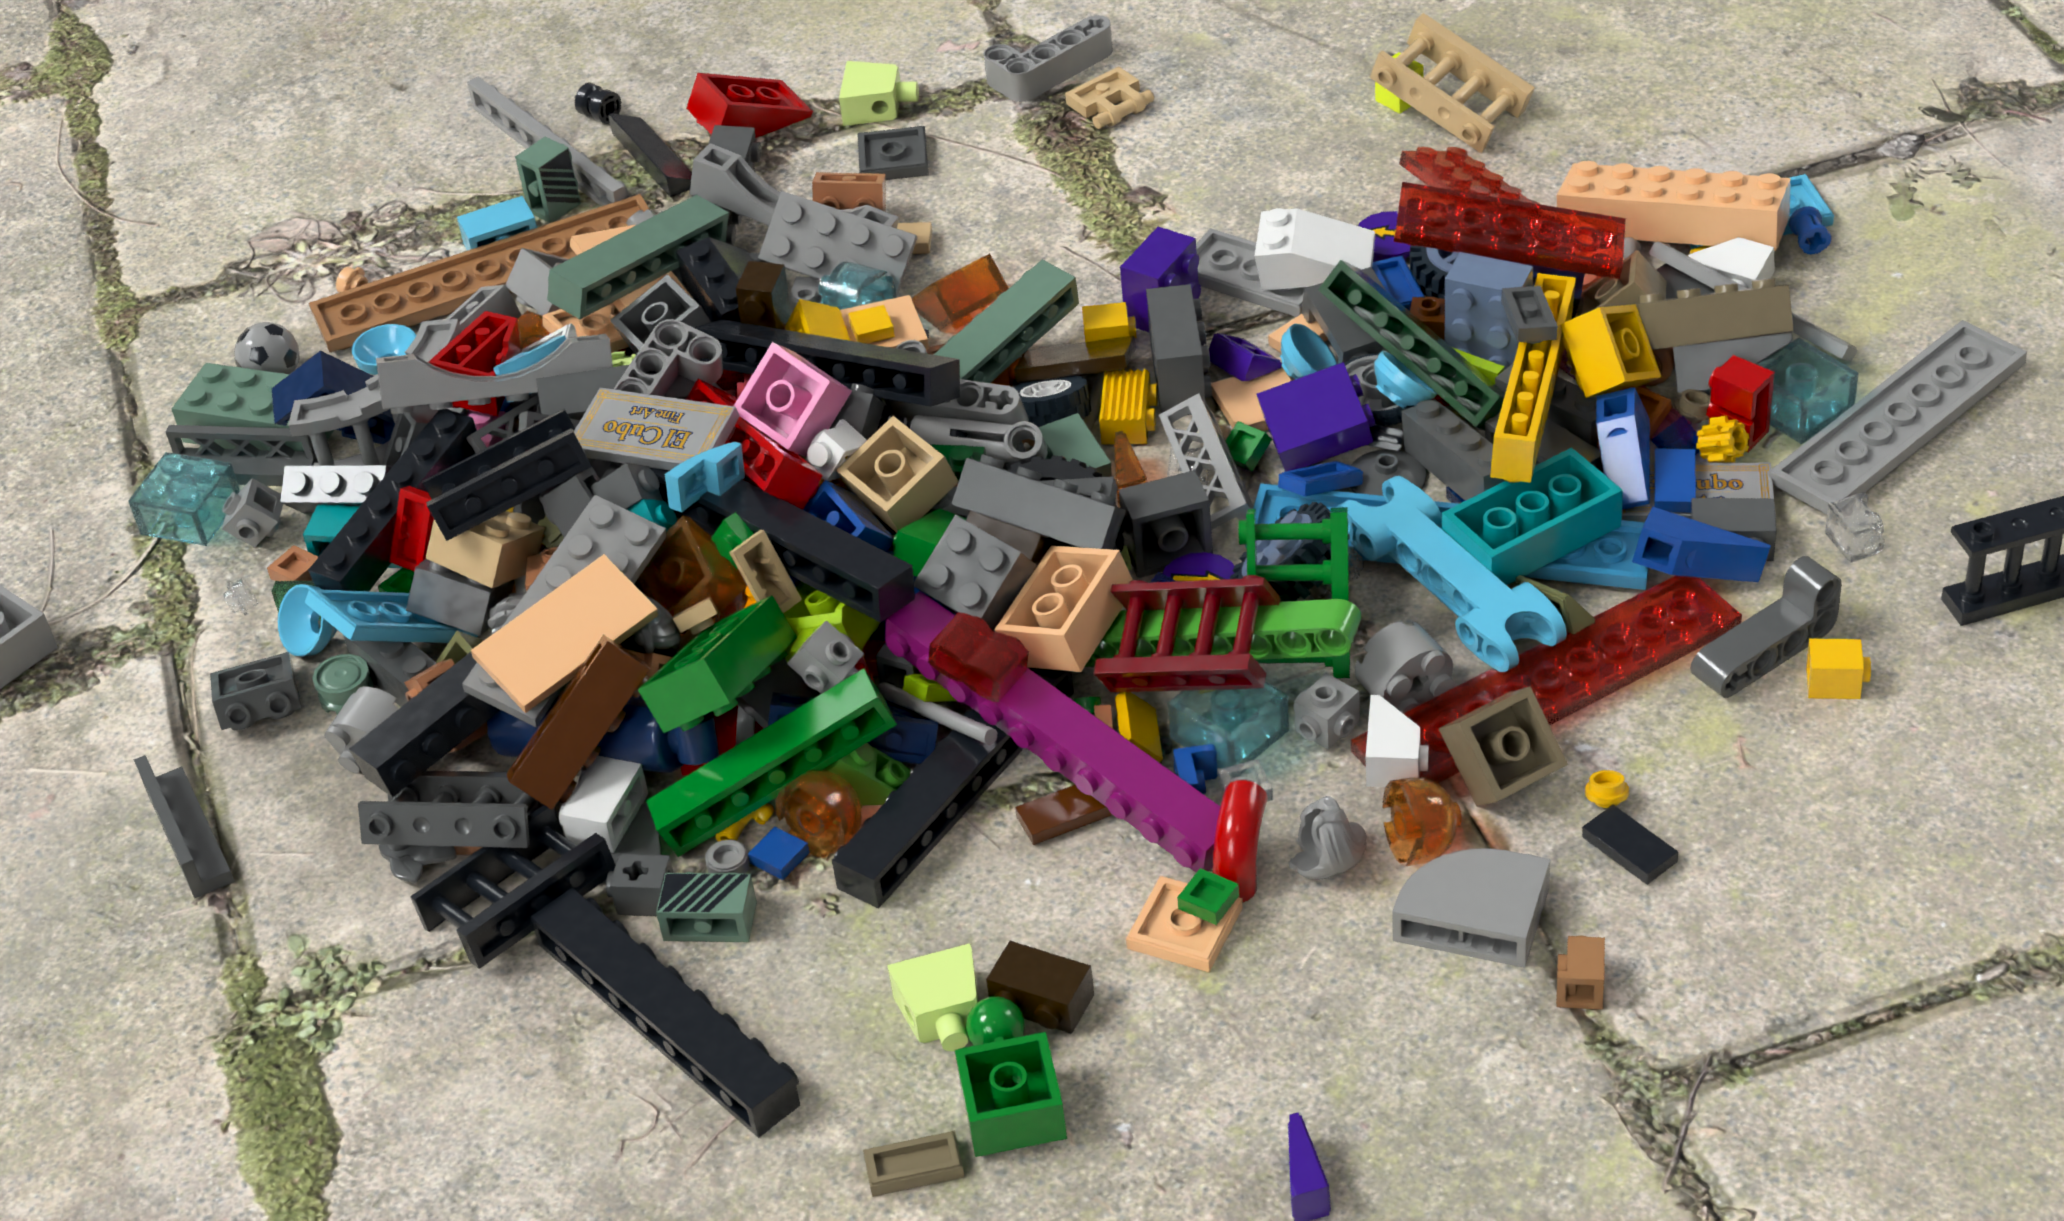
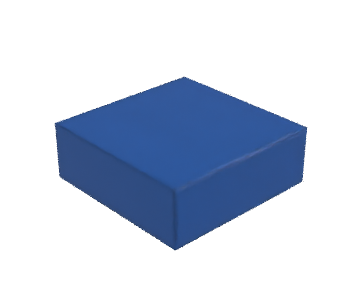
M774 826L748 853L750 864L784 880L810 852L807 842Z

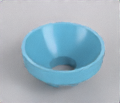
M386 324L371 328L362 333L353 343V358L362 371L375 376L378 374L376 358L406 355L405 351L414 341L416 334L409 327L399 324Z
M1293 324L1282 335V354L1280 357L1282 359V367L1289 377L1298 379L1337 364L1330 348L1310 328L1302 324Z
M1386 351L1380 352L1374 362V370L1377 380L1376 388L1382 394L1402 408L1411 405L1416 406L1421 401L1432 400L1436 397L1437 393L1396 357Z
M299 584L292 587L285 594L279 608L278 632L280 640L285 649L295 656L305 657L318 654L325 648L337 631L335 627L322 617L319 629L318 620L320 615L305 604L309 590H322L316 586Z

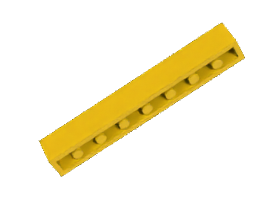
M1537 274L1534 286H1541L1558 326L1557 339L1545 340L1536 344L1519 342L1494 434L1490 473L1492 478H1499L1513 483L1520 481L1531 483L1564 351L1563 332L1560 324L1572 319L1576 278Z

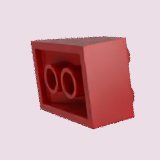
M697 73L686 107L696 118V122L703 126L710 134H712L714 125L755 128V138L810 118L813 112L782 80Z

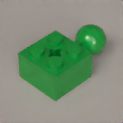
M998 996L984 998L973 1006L966 1021L967 1035L973 1046L954 1050L975 1157L1067 1139L1063 1102L1046 1032L1023 1036L1025 1022L1022 1012L1015 1003Z

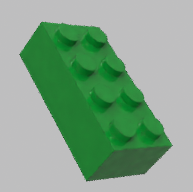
M771 595L714 622L712 626L701 631L646 681L638 691L663 733L679 726L682 731H687L701 723L705 719L703 715L713 711L715 716H719L734 708L738 704L736 699L750 692L755 687L753 682L772 671L770 666L788 655L786 648L797 636L775 598Z

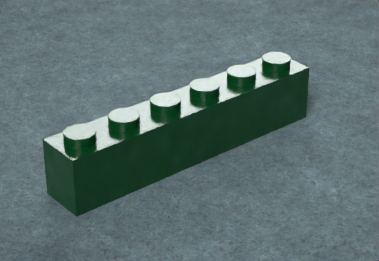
M1339 261L1318 291L1470 423L1485 431V422L1501 412L1505 393L1360 268L1345 261Z

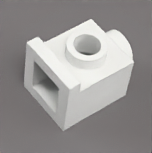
M842 419L839 420L835 428L823 429L813 438L805 460L823 475L822 478L824 480L839 479L840 476L836 470L867 440L847 421Z

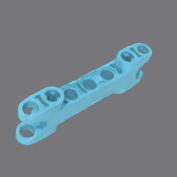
M1394 476L1383 482L1382 492L1387 502L1385 505L1370 507L1358 501L1347 500L1336 507H1348V534L1350 535L1349 541L1371 561H1375L1387 554L1390 555L1458 616L1455 626L1462 643L1480 660L1495 670L1506 672L1519 664V654L1512 642L1514 640L1530 638L1542 644L1554 646L1566 639L1567 633L1564 620L1550 600L1529 582H1524L1512 589L1504 584L1440 528L1442 517L1436 503L1423 490L1401 476Z

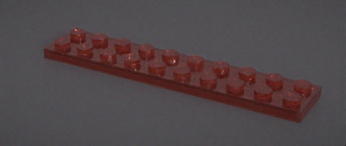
M1675 575L1594 616L1595 623L1579 632L1572 634L1566 631V639L1554 646L1541 643L1519 654V664L1506 672H1499L1492 668L1403 713L1420 727L1421 745H1429L1428 771H1420L1418 789L1386 788L1401 803L1459 773L1439 728L1509 692L1530 686L1550 726L1714 641L1739 625L1742 620V614L1699 577ZM1368 731L1351 740V752L1365 767Z

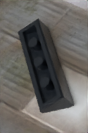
M609 114L612 134L670 197L690 190L692 172L641 117Z

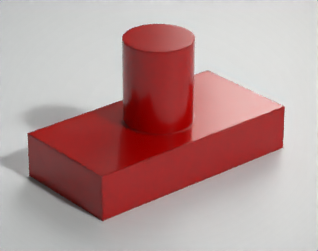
M411 486L400 488L390 563L414 572L415 567L426 559L434 518L426 503L432 500L428 492Z

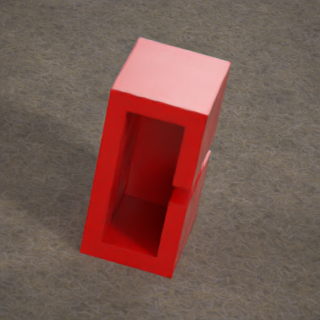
M1733 355L1721 367H1716L1710 376L1709 388H1711V398L1706 412V416L1709 417V424L1710 418L1727 416L1728 420L1737 419L1738 423H1743L1746 433L1749 434L1747 444L1749 448L1747 452L1769 432L1774 371Z

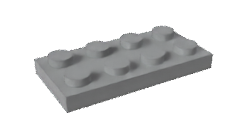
M781 191L758 259L766 263L784 264L787 270L884 301L897 298L918 237L915 234Z

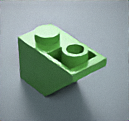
M866 743L811 776L810 787L842 806L883 805L889 794L897 790L907 780L911 769Z

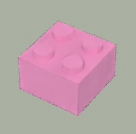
M772 342L734 404V407H736L740 417L787 450L807 457L808 448L813 438L821 430H828L852 390L796 352Z

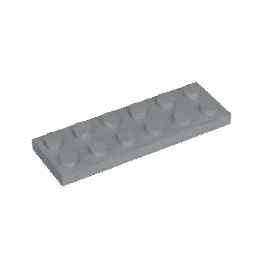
M594 495L502 627L603 554L635 584L665 540L666 528ZM476 663L462 683L464 692L534 727L538 726L565 686L563 685L525 713L478 663Z

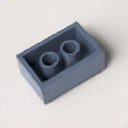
M1459 252L1445 278V342L1455 349L1505 366V369L1509 367L1515 360L1519 342L1516 340L1501 303L1502 288L1533 286V266Z

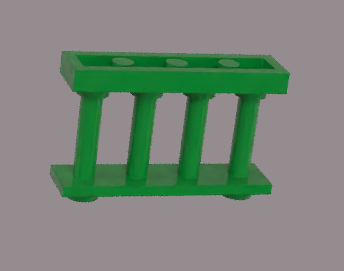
M1348 507L1331 508L1330 518H1322V523L1256 524V509L1247 510L1246 520H1239L1238 522L1239 545H1247V575H1256L1265 578L1268 582L1323 581V585H1331L1332 599L1349 601ZM1323 539V544L1331 543V560H1323V564L1257 565V540ZM1350 650L1341 656L1256 660L1259 664L1325 663V667H1333L1334 678H1350Z

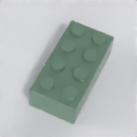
M205 363L171 408L176 424L289 428V421L286 426L274 424L272 388L289 374ZM335 430L325 432L327 441ZM182 438V441L185 443L197 444L190 438ZM225 439L214 440L215 443L225 449L235 448L234 445ZM251 440L249 442L260 450L270 449L269 446L259 440ZM286 441L284 443L295 451H304L302 442Z

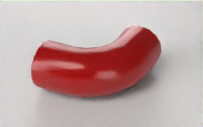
M1236 780L1226 786L1218 815L1214 838L1213 873L1238 883L1239 898H1242L1243 903L1254 897L1257 892V847L1268 797L1266 791L1258 784L1247 780Z

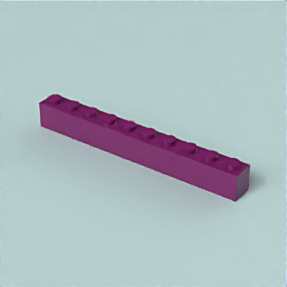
M922 591L915 594V599L886 619L885 645L888 646L894 655L906 659L917 667L924 677L936 681L947 689L954 699L966 703L978 712L988 724L996 725L1011 736L1018 746L1027 748L1041 758L1048 768L1055 772H1060L1075 783L1082 793L1091 795L1101 802L1116 818L1124 819L1141 832L1146 840L1161 846L1173 855L1180 865L1190 868L1196 873L1200 868L1207 871L1213 868L1214 838L1220 811L1219 805Z

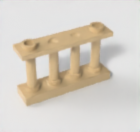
M1422 13L1414 23L1407 44L1410 46L1396 59L1383 50L1378 53L1369 77L1480 153L1485 150L1495 126L1491 123L1505 110L1518 118L1525 111L1535 89L1528 82L1425 13ZM1421 53L1437 64L1424 77H1421L1407 67ZM1449 72L1465 82L1452 96H1449L1435 86ZM1477 91L1493 101L1480 115L1463 105Z

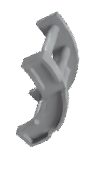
M459 320L422 321L414 341L405 351V354H415L427 362L430 361L461 333ZM378 374L365 381L367 387L349 395H346L344 390L326 396L294 400L288 426L292 437L310 436L318 463H314V466L382 465L390 441L375 448L367 423L369 418L389 410L382 408ZM447 408L463 415L467 412V409ZM392 414L394 423H396L398 414ZM352 425L361 454L333 460L325 432Z

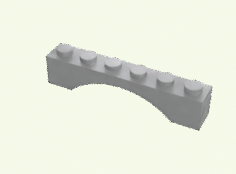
M709 143L693 159L690 195L695 196L697 194L713 204L731 210L740 216H746L764 223L769 227L780 192L767 184L752 170L741 155ZM870 205L842 210L894 228L898 226V216Z
M606 334L567 338L554 352L539 362L519 371L497 376H469L453 373L434 366L415 354L376 358L382 408L390 409L391 414L410 413L414 411V406L429 404L431 410L447 409L453 407L452 402L468 400V405H485L491 403V397L506 396L507 401L527 400L530 398L529 393L538 392L536 378L613 367L610 338Z

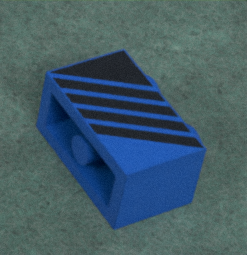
M827 480L823 481L815 496L809 499L803 509L885 552L892 546L893 536L858 496Z

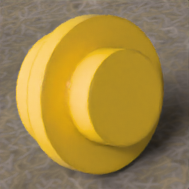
M1597 771L1590 776L1589 782L1585 786V796L1588 800L1602 808H1609L1612 805L1618 806L1629 797V786L1625 782L1624 776L1617 771Z

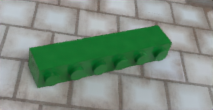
M863 668L646 800L656 830L677 857L683 855L897 725L883 695Z

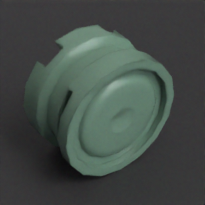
M340 654L328 658L315 669L312 679L315 689L318 691L321 707L327 713L335 711L338 714L349 697L356 693L358 688L363 686L374 688L372 678L369 676L370 672L367 662L364 659L353 654Z

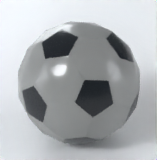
M271 322L257 323L247 327L238 337L234 348L235 364L240 368L291 374L296 370L300 360L299 346L293 334L282 325Z

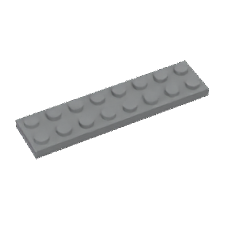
M1964 320L1960 321L1772 468L1769 477L1772 478L1773 485L1834 518L2026 363L2027 351Z

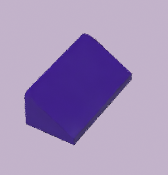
M1217 333L1213 335L1209 346L1210 362L1241 381L1255 379L1278 370L1282 366L1281 360L1244 338Z

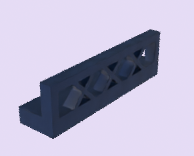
M773 692L768 726L816 697ZM889 707L897 725L867 743L899 762L922 763L935 749L938 723L905 708Z

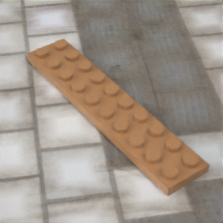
M641 194L312 301L308 304L329 353L347 349L353 345L362 333L371 328L386 324L413 327L422 321L453 313L481 287L506 285L521 248L571 259L577 256L570 247L571 236L628 226L626 221L639 210L645 212L649 207Z

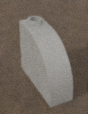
M1478 848L1452 852L1428 862L1411 875L1399 892L1392 911L1393 941L1525 968L1549 892L1550 859L1507 850Z

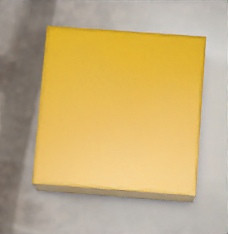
M885 305L848 313L849 323L857 342L867 344L895 337L894 326Z

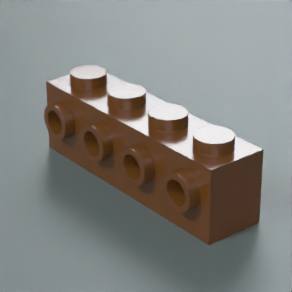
M603 634L506 773L509 783L551 810L558 801L565 803L577 785V782L573 780L582 766L589 768L599 755L601 747L598 743L607 731L613 733L621 724L626 714L622 709L630 697L638 698L641 695L638 689L650 679L646 675L650 670L646 662Z

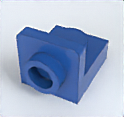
M1207 744L1173 749L1174 774L1206 795L1205 780L1218 777L1215 745Z

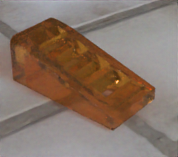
M1123 431L1115 432L1114 439L1119 508L1118 489L1147 482L1144 470Z

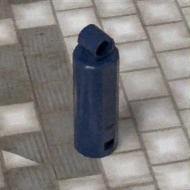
M566 687L562 689L537 727L502 710L487 721V731L494 750L500 755L518 758ZM641 695L638 698L630 697L622 709L626 714L619 727L613 733L607 731L598 743L601 747L598 756L639 763L642 765V769L646 771L672 773L680 769L684 764H704L719 756L714 715L712 712L703 715L705 719L687 731H682L679 726L663 733Z

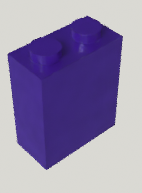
M1344 362L1256 394L1284 471L1304 468L1373 443L1369 427L1375 426L1376 423L1368 403L1361 406L1358 397L1364 396L1359 379L1356 374L1349 376Z

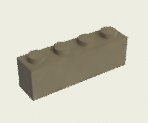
M1775 278L1751 281L1752 288L1738 290V283L1714 286L1715 293L1701 295L1700 288L1677 290V298L1663 300V293L1639 295L1640 303L1634 304L1637 306L1653 350L1794 331L1789 285H1776Z

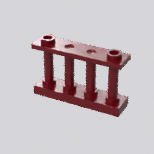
M1246 575L1242 579L1153 583L1132 580L1128 584H1112L1111 593L1127 610L1119 653L1113 658L1096 659L1094 675L1110 692L1264 689L1267 673L1250 654L1258 606L1279 605L1280 596L1265 578L1256 575ZM1220 607H1241L1233 651L1227 655H1211ZM1203 608L1194 652L1190 653L1189 656H1173L1182 609ZM1144 610H1164L1156 653L1152 654L1151 657H1135Z

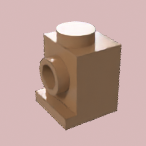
M1568 936L1567 954H1558L1556 1007L1603 1010L1604 937Z

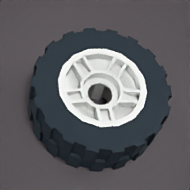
M1081 376L1020 383L1013 387L1019 393L1029 418L1028 422L1035 424L1037 427L1077 413L1083 420L1084 417L1089 416L1090 412H1092L1087 381Z

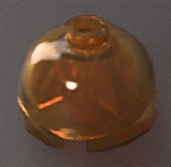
M828 770L804 773L780 790L776 799V815L779 822L785 818L788 826L791 828L787 833L807 842L809 854L816 857L825 858L830 853H836L841 846L846 845L853 838L861 826L863 812L857 792L843 777Z
M1428 778L1390 780L1385 787L1383 808L1391 807L1392 821L1384 822V829L1389 847L1395 859L1399 863L1407 862L1406 866L1428 863L1444 855L1455 839L1457 827L1461 825L1462 816L1458 803L1452 801L1449 793L1441 785Z

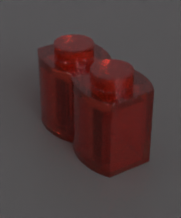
M958 612L930 643L928 663L944 676L958 682H963L979 696L993 702H999L1027 671L1029 651L1017 638L993 632L980 617Z

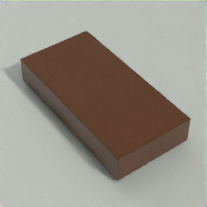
M1076 785L1015 807L1016 817L1033 845L1112 816L1105 805L1091 795L1082 793Z

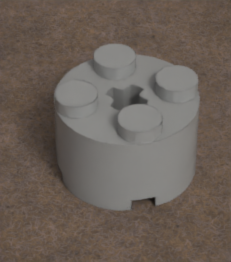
M1400 621L1384 627L1370 638L1363 648L1367 654L1362 664L1357 659L1355 676L1357 681L1370 695H1380L1410 720H1414L1420 711L1429 707L1437 699L1447 697L1453 690L1455 685L1454 680L1451 678L1453 661L1449 654L1420 624L1412 621L1413 625L1406 626Z
M365 686L358 688L356 693L349 697L324 734L326 740L340 754L338 762L341 766L353 773L360 772V768L349 748L399 709L393 705L397 699L396 697L383 690Z

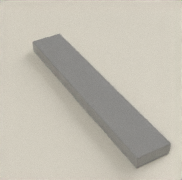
M1659 241L1654 242L1648 253L1713 289L1716 285L1737 283ZM1738 283V290L1748 289ZM1792 313L1793 333L1841 359L1852 362L1858 351L1857 347Z

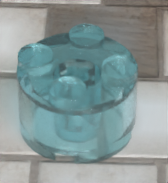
M844 261L837 265L830 275L825 274L821 278L818 291L822 296L821 304L834 306L842 310L896 298L895 281L893 277L886 275L888 272L885 270Z

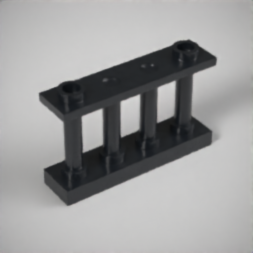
M565 408L422 481L432 499L426 502L427 507L446 541L592 467L574 433L575 427Z
M2064 496L1951 527L1952 535L1968 554L1969 559L1965 581L1943 587L1941 600L1960 626L2064 598V554L2060 555L2064 534ZM2045 539L2041 560L2022 565L2025 544ZM2006 550L2003 571L1984 576L1987 555Z
M543 805L528 815L530 841L528 848L482 847L414 893L410 898L426 931H431L445 920L458 928L456 931L470 963L480 969L534 931L530 916L571 888H574L579 894L584 896L607 879L609 871H614L616 865L605 838L594 833L579 845L574 844L565 838L555 809L551 810ZM549 848L561 855L560 858L544 869L532 862L533 859ZM515 872L527 879V881L509 893L497 886V884ZM480 896L492 903L491 906L475 917L462 910Z

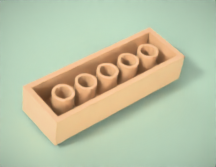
M1582 161L1572 164L1557 193V226L1575 212L1602 238L1622 239L1631 237L1634 240L1715 246L1740 237L1772 246L1774 251H1776L1790 218L1791 178H1782L1772 173L1753 176L1743 175L1738 171L1710 173L1699 168L1682 171L1670 170L1665 166L1638 168L1627 163L1610 166L1598 165L1593 161Z

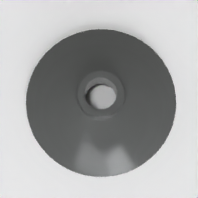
M1376 450L1360 456L1351 464V466L1363 471L1362 485L1350 487L1354 493L1383 496V482L1394 476H1401L1421 490L1426 482L1424 466L1409 453L1403 451Z

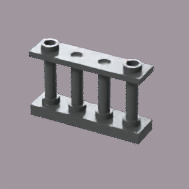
M426 770L393 798L388 795V801H360L358 803L361 844L528 848L530 845L528 815L542 807L543 804L509 783L506 775L507 772Z

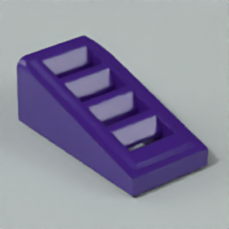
M1298 1112L1290 1114L1288 1141L1292 1217L1294 1221H1311L1329 1216V1212H1331L1330 1189L1302 1115H1299Z

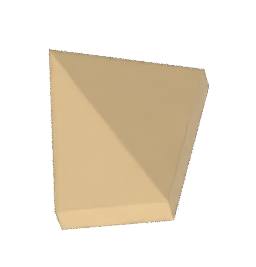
M759 530L729 552L756 602L773 595L784 614L802 600L764 530Z

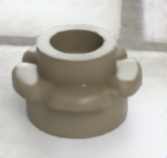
M1688 389L1682 392L1680 399L1675 401L1674 407L1676 410H1679V416L1682 420L1698 424L1709 419V416H1706L1711 397L1702 391Z

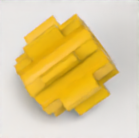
M1727 416L1710 418V424L1703 425L1702 430L1697 432L1698 443H1696V446L1701 453L1700 456L1703 459H1708L1709 463H1736V457L1744 456L1743 453L1747 452L1749 448L1747 445L1749 434L1744 429L1745 425L1738 423L1737 419L1728 420Z

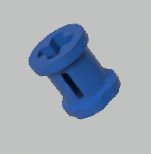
M1811 206L1797 209L1789 218V227L1795 235H1798V245L1803 252L1812 255L1826 249L1831 242L1832 236L1826 227L1821 224L1822 216L1819 210Z

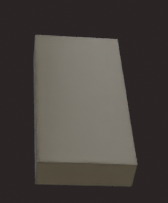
M955 1131L863 1150L872 1197L965 1177Z

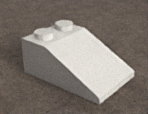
M1277 208L1270 211H1261L1255 261L1262 291L1311 287L1323 283L1340 260L1361 270L1372 267L1376 238L1375 231L1298 208Z

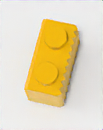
M1123 369L1120 372L1118 370L1104 372L1099 419L1102 445L1147 444L1148 431H1155L1156 414L1155 408H1151V406L1158 405L1157 384L1150 383V371L1147 369L1143 371L1137 369L1135 372L1132 369L1128 371Z

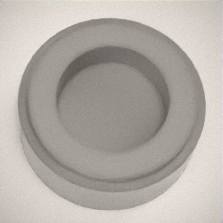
M736 840L719 841L713 844L705 855L708 873L745 874L750 866L747 848Z

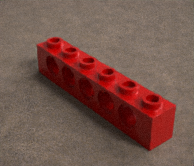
M698 378L686 400L734 406L737 398ZM739 417L725 444L737 442L742 445L745 474L764 492L803 510L808 500L815 496L819 488V481L823 475L800 454L787 450L742 417Z

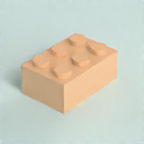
M1050 546L994 629L1005 652L1026 667L1081 672L1123 608V605L1111 593L1112 584H1128L1133 580L1120 550Z

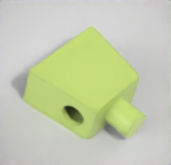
M857 61L846 62L839 95L843 126L894 120L898 117L900 102H918V82H901L897 65Z
M970 943L887 965L893 998L917 1040L927 1043L940 1039L942 1048L951 1052L965 1047L968 1043L966 1033L967 1017L973 1006L979 1002Z

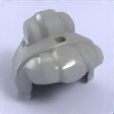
M1325 796L1309 804L1300 815L1301 823L1298 832V844L1304 851L1297 853L1294 858L1290 859L1289 868L1297 870L1300 875L1308 879L1315 880L1327 879L1338 873L1347 872L1360 862L1366 850L1367 835L1365 830L1356 822L1349 823L1344 810L1340 809L1337 801L1330 796Z

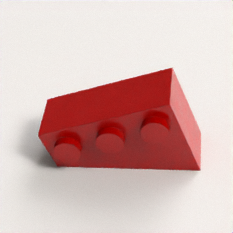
M484 311L428 363L458 374L496 376L494 367L521 353L518 318ZM505 396L491 397V403L475 406L468 405V400L452 402V408H464L498 417Z

